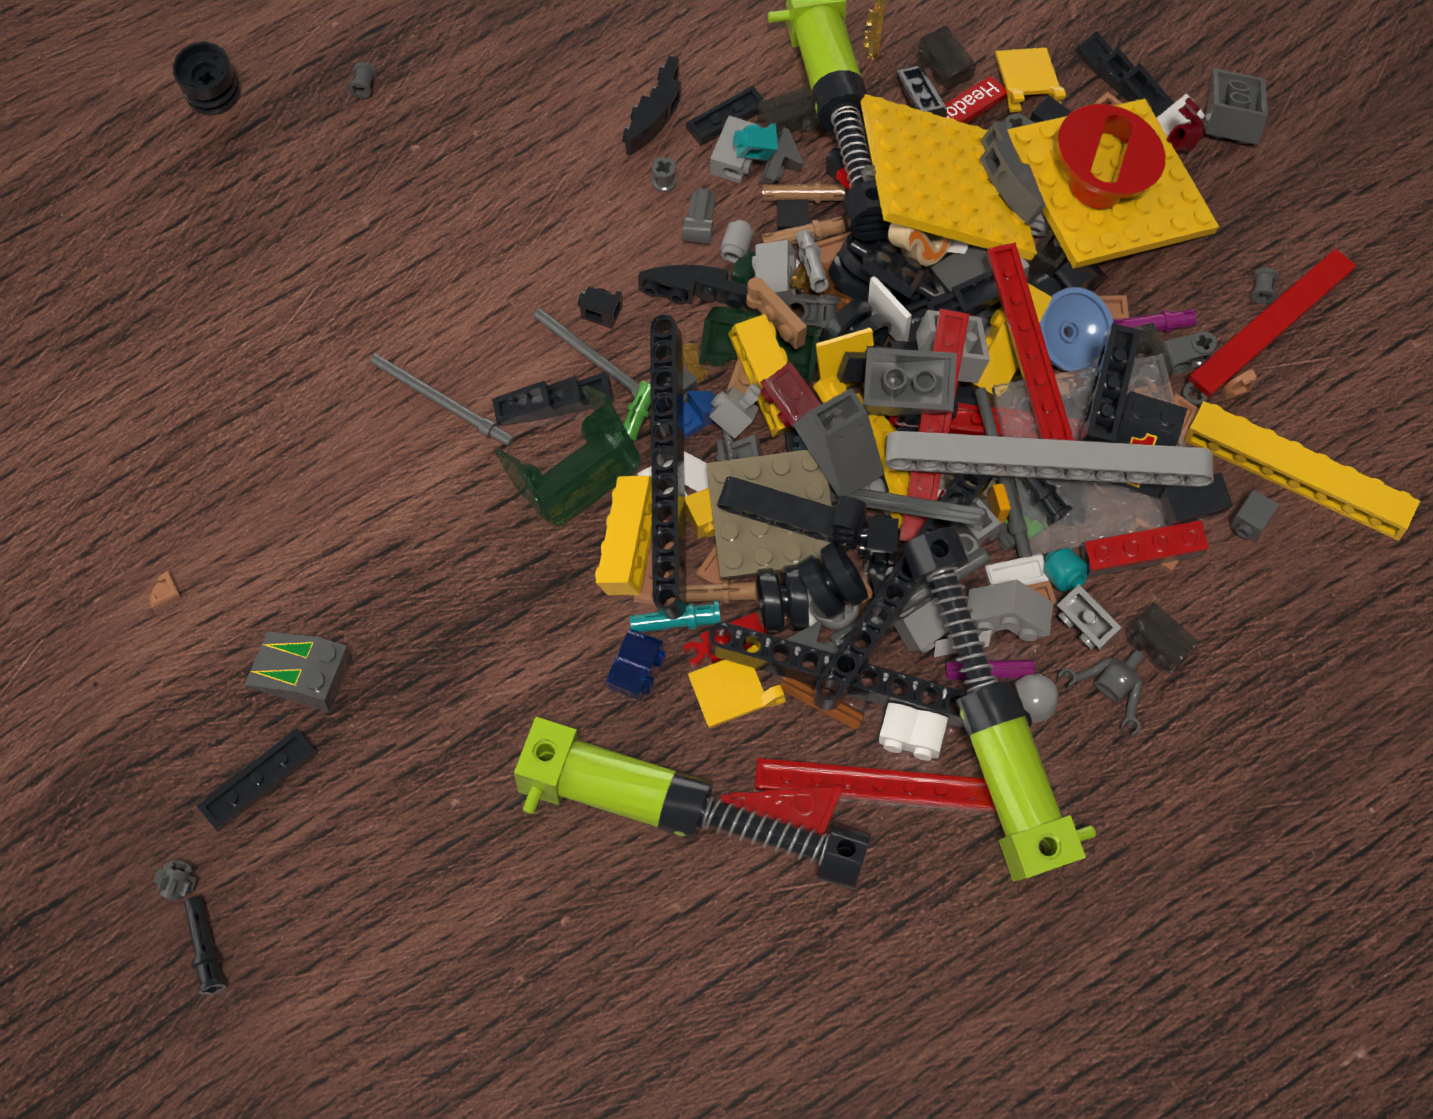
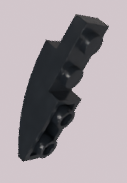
M668 56L666 64L660 66L657 87H652L650 97L642 95L639 104L633 106L630 127H625L622 136V142L626 144V154L632 155L651 142L663 130L676 111L681 100V82L677 81L679 77V58Z
M682 264L651 268L640 271L638 275L639 291L652 297L660 296L678 304L686 303L692 305L695 296L708 302L716 301L727 304L733 309L742 308L749 310L750 308L746 304L747 294L749 293L747 290L748 285L729 281V270Z

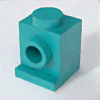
M751 124L742 131L736 130L733 136V145L736 147L737 158L767 161L778 150L776 124H770L767 128Z

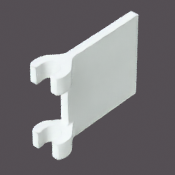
M873 276L870 278L868 304L873 308L872 315L879 313L892 324L890 335L895 339L894 341H909L912 315L879 279Z

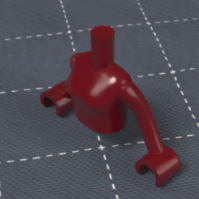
M1189 97L1185 100L1186 104L1179 108L1178 111L1190 121L1175 126L1167 137V142L1172 144L1176 152L1192 151L1200 139L1206 136L1205 128L1202 127L1203 120L1197 115L1200 108Z

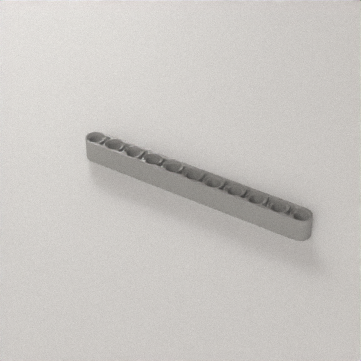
M895 431L886 436V466L894 470L1193 487L1208 486L1214 482L1213 452L1206 448Z

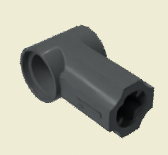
M699 189L698 191H693L689 214L685 216L682 241L711 243L713 232L712 218L716 194L711 193L710 190Z

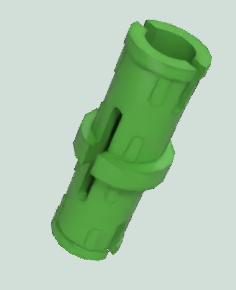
M640 382V387L633 403L627 407L629 412L618 433L633 441H636L644 419L648 418L650 414L648 412L651 405L650 383Z

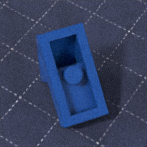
M712 391L687 392V402L683 404L684 439L715 422L709 417L713 408L711 402L715 397Z

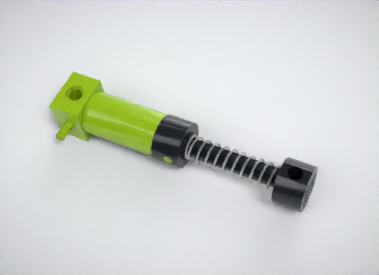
M786 0V10L769 12L768 21L770 23L786 22L792 47H800L819 124L825 130L837 134L836 140L839 142L838 147L841 149L842 161L846 166L845 172L848 174V181H850V190L844 196L843 206L851 234L856 239L866 242L885 239L888 237L891 222L883 220L876 180L864 181L863 176H861V170H864L865 165H873L868 139L864 131V118L860 103L865 94H867L863 78L860 75L845 25L846 0Z
M956 526L941 528L909 540L902 545V549L914 582L932 581L934 590L931 592H936L938 601L935 604H940L943 611L939 615H944L947 622L943 626H948L951 633L947 638H953L955 644L951 649L957 650L959 657L956 658V661H961L963 666L959 672H965L967 680L964 683L970 686L966 696L957 699L956 704L968 737L970 736L1006 836L998 841L1013 882L1086 858L1081 842L1096 836L1094 827L1090 825L1076 830L1071 815L1062 818L1027 723V715L1015 682L1012 680L1001 683L997 680V676H992L991 674L994 666L987 663L986 659L989 657V654L984 653L982 649L985 646V642L979 641L978 638L981 631L975 630L974 625L977 623V620L970 616L973 608L967 607L966 602L969 600V597L962 594L965 586L958 583L961 575L954 572L969 563ZM1039 843L1044 847V855L1039 850Z
M536 716L514 771L518 792L528 795L523 806L525 813L534 814L539 799L559 805L562 797L657 827L661 831L692 841L696 840L702 828L706 830L710 826L716 828V833H719L720 830L728 832V837L732 834L738 835L740 841L743 838L751 839L752 845L755 841L763 843V849L769 845L774 847L775 852L778 849L785 850L786 856L790 855V853L797 854L798 860L802 856L810 858V864L814 860L819 861V866L821 867L818 880L852 891L855 890L871 838V833L835 822L831 834L824 833L823 836L816 834L815 829L808 832L805 831L803 825L799 829L793 827L791 821L787 825L783 824L780 817L773 821L770 820L769 814H766L764 817L758 816L757 810L753 811L752 814L748 813L745 806L739 810L735 808L734 803H731L729 806L723 805L722 799L714 802V797L711 794L713 781L679 770L667 769L578 740L577 729Z

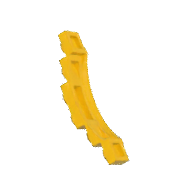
M837 375L821 379L813 385L823 403L847 390L846 385L840 382ZM857 393L856 395L863 405L864 399L860 393ZM868 414L889 493L906 496L910 471L894 470L886 466V436L897 430L884 415ZM889 511L892 518L899 519L898 528L900 530L903 513Z

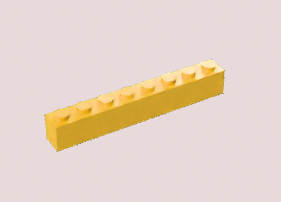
M1203 401L1184 440L1198 448L1209 449L1213 452V455L1397 541L1401 539L1408 529L1420 503V500L1413 498L1405 491L1391 488L1379 479L1365 476L1351 466L1339 464L1325 454L1315 453L1303 447L1299 442L1289 441L1277 435L1273 430L1263 429L1250 423L1245 417L1235 416L1224 411L1220 406L1209 404Z

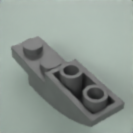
M995 121L981 140L985 152L980 157V160L988 177L1005 202L1026 224H1032L1046 206L1030 165L1020 163L1005 123Z

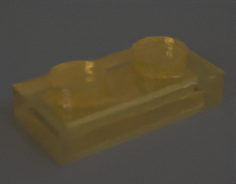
M875 0L874 9H869L867 25L872 26L871 31L866 30L864 46L869 47L868 58L878 59L886 0Z

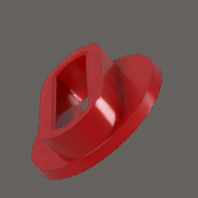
M1090 104L1071 112L1061 124L1057 139V150L1060 160L1070 174L1069 185L1072 193L1080 202L1095 209L1111 208L1118 204L1121 198L1133 197L1146 192L1163 174L1166 156L1161 139L1144 119L1127 109L1109 104ZM1102 133L1112 134L1123 143L1112 182L1101 181L1091 173Z

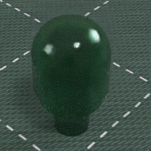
M748 251L744 257L739 258L735 262L730 273L731 281L748 285V281L753 278L755 273L752 266V257L756 255L754 252Z

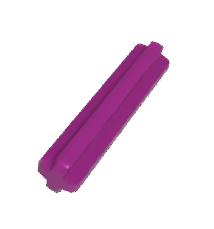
M1033 660L987 661L988 664L994 666L991 670L992 676H997L998 678H1021L1024 675L1035 673ZM949 661L946 663L945 675L947 679H967L965 672H959L963 668L961 661Z

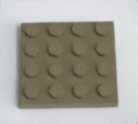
M809 450L706 463L721 580L756 576L757 569L771 567L776 573H779L785 565L798 564L799 561L809 555H814L822 561L821 548L828 545V542L729 513L717 507L726 477L739 478L832 506L828 479Z

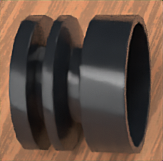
M197 42L183 48L176 56L173 63V75L190 108L199 114L216 115L230 109L235 104L240 94V82L223 48L215 43Z

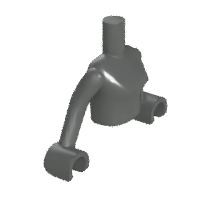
M1135 650L1125 662L1109 657L1077 673L1069 668L1060 671L1057 682L1063 677H1067L1071 681L1067 690L1072 689L1075 682L1103 672L1094 685L1110 700L1120 703L1125 695L1131 691L1128 699L1126 719L1121 724L1120 731L1124 726H1131L1134 732L1130 738L1136 737L1140 730V722L1135 716L1143 685L1140 675L1135 671V668L1144 659V655L1140 651Z

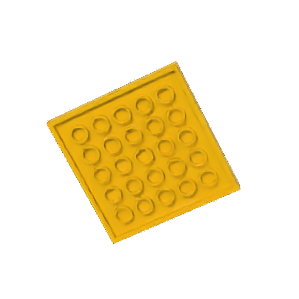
M865 94L860 103L872 164L875 166V179L884 221L986 249L1016 242L1020 258L1030 261L1034 258L1037 252L1030 224H1026L1005 202L988 177L980 160V157L985 152L981 140L988 130L981 129L975 125L971 126L961 123L955 119L934 115L928 111L924 112L914 109L905 104H897L881 97Z
M1146 99L1114 106L1127 109L1140 116L1158 134L1164 146L1166 156L1163 174L1146 192L1133 197L1121 198L1118 204L1108 209H1095L1083 204L1074 196L1070 189V174L1064 168L1057 150L1059 130L1067 116L1007 129L1020 163L1029 164L1046 205L1042 212L1073 269L1214 234L1219 228L1185 166L1173 149L1172 144L1167 142V135ZM1102 133L1091 168V173L1097 179L1104 182H1112L1123 147L1122 141L1112 134Z

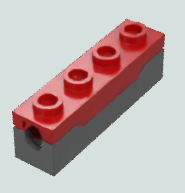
M1202 520L1085 541L1080 549V553L1088 567L1087 578L1202 557L1209 547Z

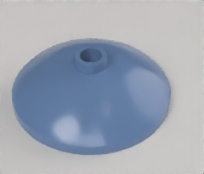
M1066 288L1051 295L1052 299L1040 321V327L1050 361L1054 366L1071 373L1086 372L1090 369L1092 360L1099 357L1104 333L1113 323V319L1104 301L1095 293L1084 288ZM1064 328L1068 331L1067 337L1064 334Z

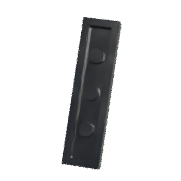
M296 728L203 800L197 807L218 832L317 755V752Z

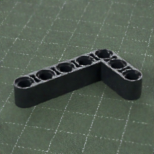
M726 477L717 503L718 508L729 513L828 543L836 541L841 547L857 549L866 522L867 505L857 498L840 496L835 508L735 477Z

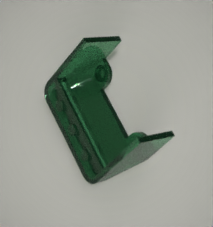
M722 306L712 307L704 321L699 364L705 365L708 360V363L711 365L725 366V362H729L732 359L737 360L738 356L728 333L735 324L761 316V312ZM806 325L805 344L797 349L788 341H784L776 329V340L779 347H782L786 352L787 364L792 362L803 379L813 382L818 362L816 343H820L823 328Z
M587 385L582 390L594 412L587 416L581 425V433L586 443L542 475L540 470L532 464H521L517 458L501 449L495 451L515 488L538 514L553 526L566 524L613 489L619 476L632 475L640 465V454L608 395Z

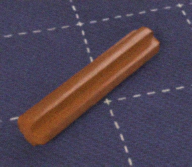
M784 677L780 684L783 692L854 729H858L864 720L863 712L843 702L831 711L820 709L814 701L815 688L807 683ZM822 692L823 695H825V696H827V697H832V696H830V695H828V694Z

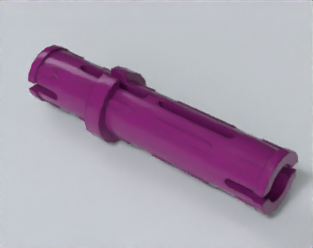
M1194 309L1177 312L1163 310L1161 313L1154 315L1113 319V323L1141 330L1140 334L1154 331L1168 333L1172 329L1195 327L1197 318Z

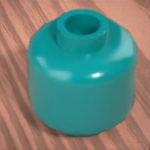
M1056 549L1046 556L1043 573L1058 590L1062 592L1072 591L1078 584L1082 587L1087 580V564L1072 549Z

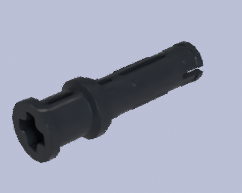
M1019 477L1034 495L1033 502L1036 505H1040L1050 517L1049 522L1052 525L1065 517L1073 509L1071 505H1066L1056 493L1057 488L1055 485L1048 484L1043 478Z
M201 896L191 897L183 901L195 954L191 964L192 968L197 971L199 986L197 987L198 994L211 995L226 989L227 984L221 977L219 968L221 957L217 952H214L204 908V899ZM196 919L199 920L200 929H201V934H202V938H203V939H200V935H199V931H198V926H197V921H196ZM207 971L210 972L211 979H209Z

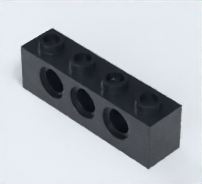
M1112 323L1104 333L1080 441L1116 442L1141 330Z

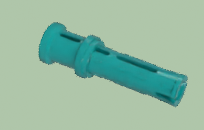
M713 600L712 604L697 606L689 603L686 605L684 614L674 620L667 619L660 611L629 615L632 634L678 627H688L689 629L696 630L697 626L713 625L721 622L718 600Z

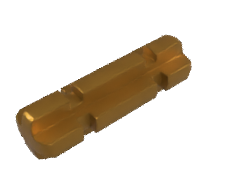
M802 261L796 268L790 281V286L792 288L797 287L798 290H802L809 280L804 262Z

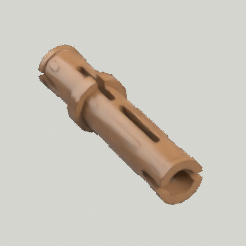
M815 181V184H763V202L808 199V201L820 203V201H843L845 196V186L843 184H820V181Z
M842 216L822 221L817 219L811 220V223L761 234V241L763 244L788 240L791 245L798 244L796 235L802 230H809V233L812 232L815 242L829 236L844 234L846 230Z
M723 580L722 583L686 585V602L718 600L727 604L731 600H757L756 581L730 583L729 580ZM669 598L667 600V603H673L675 601V598Z

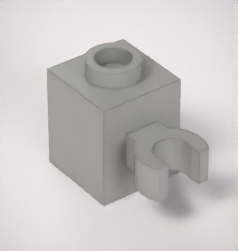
M752 383L743 394L734 386L726 393L720 391L711 402L713 408L709 417L735 439L753 422L758 411V407L754 403L758 400L761 389L755 383Z

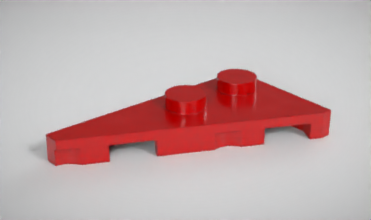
M843 787L764 790V792L751 793L732 792L731 794L721 795L720 799L728 806L734 803L736 809L740 810L745 806L748 813L752 814L753 811L757 810L758 816L764 817L766 814H769L770 820L773 821L780 817L783 824L787 825L791 821L795 828L799 829L803 825L805 831L811 832L815 829L817 835L823 836L842 794Z

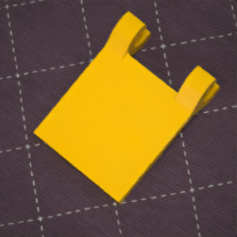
M1047 48L995 51V57L1007 91L1010 112H1021L1020 102H1024V95L1048 94V96H1051L1059 103H1061V99H1065V90L1059 86Z
M867 328L816 343L819 380L837 375L845 352H865L867 346H874L872 329ZM843 382L846 387L862 383L863 388L865 386V382Z
M753 645L746 651L754 653L759 649L756 645ZM722 660L688 673L709 729L762 708L773 707L786 702L781 685L773 686L764 692L755 668Z

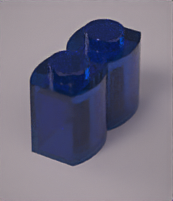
M629 628L606 679L607 689L641 701L644 694L649 695L655 678L651 676L656 667H662L667 652L663 650V641Z

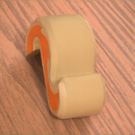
M891 223L888 230V238L891 244L900 247L904 257H911L925 267L935 265L946 254L952 242V239Z

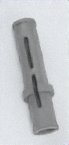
M802 230L796 235V241L799 245V258L804 262L811 289H815V292H823L828 288L829 282L820 260L821 251L819 245L815 243L812 232L809 233V230Z

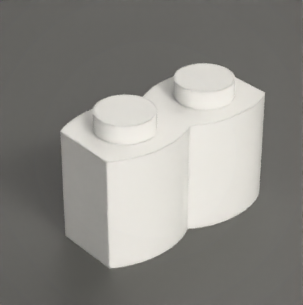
M888 703L879 736V744L884 745V749L894 753H901L902 750L914 753V757L925 761L938 758L948 718L937 713L917 710L902 704Z

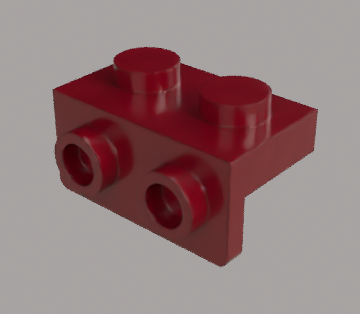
M789 362L769 378L763 379L760 382L764 387L760 390L762 395L770 405L775 402L781 410L777 415L787 428L790 426L794 428L793 424L822 404L792 362Z

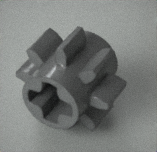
M173 860L168 862V864H164L163 869H157L154 883L158 884L157 890L164 898L180 900L182 897L187 896V892H193L197 878L192 877L193 871L187 863Z

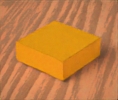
M1003 483L994 484L987 500L994 516L1001 523H1005L1011 506Z

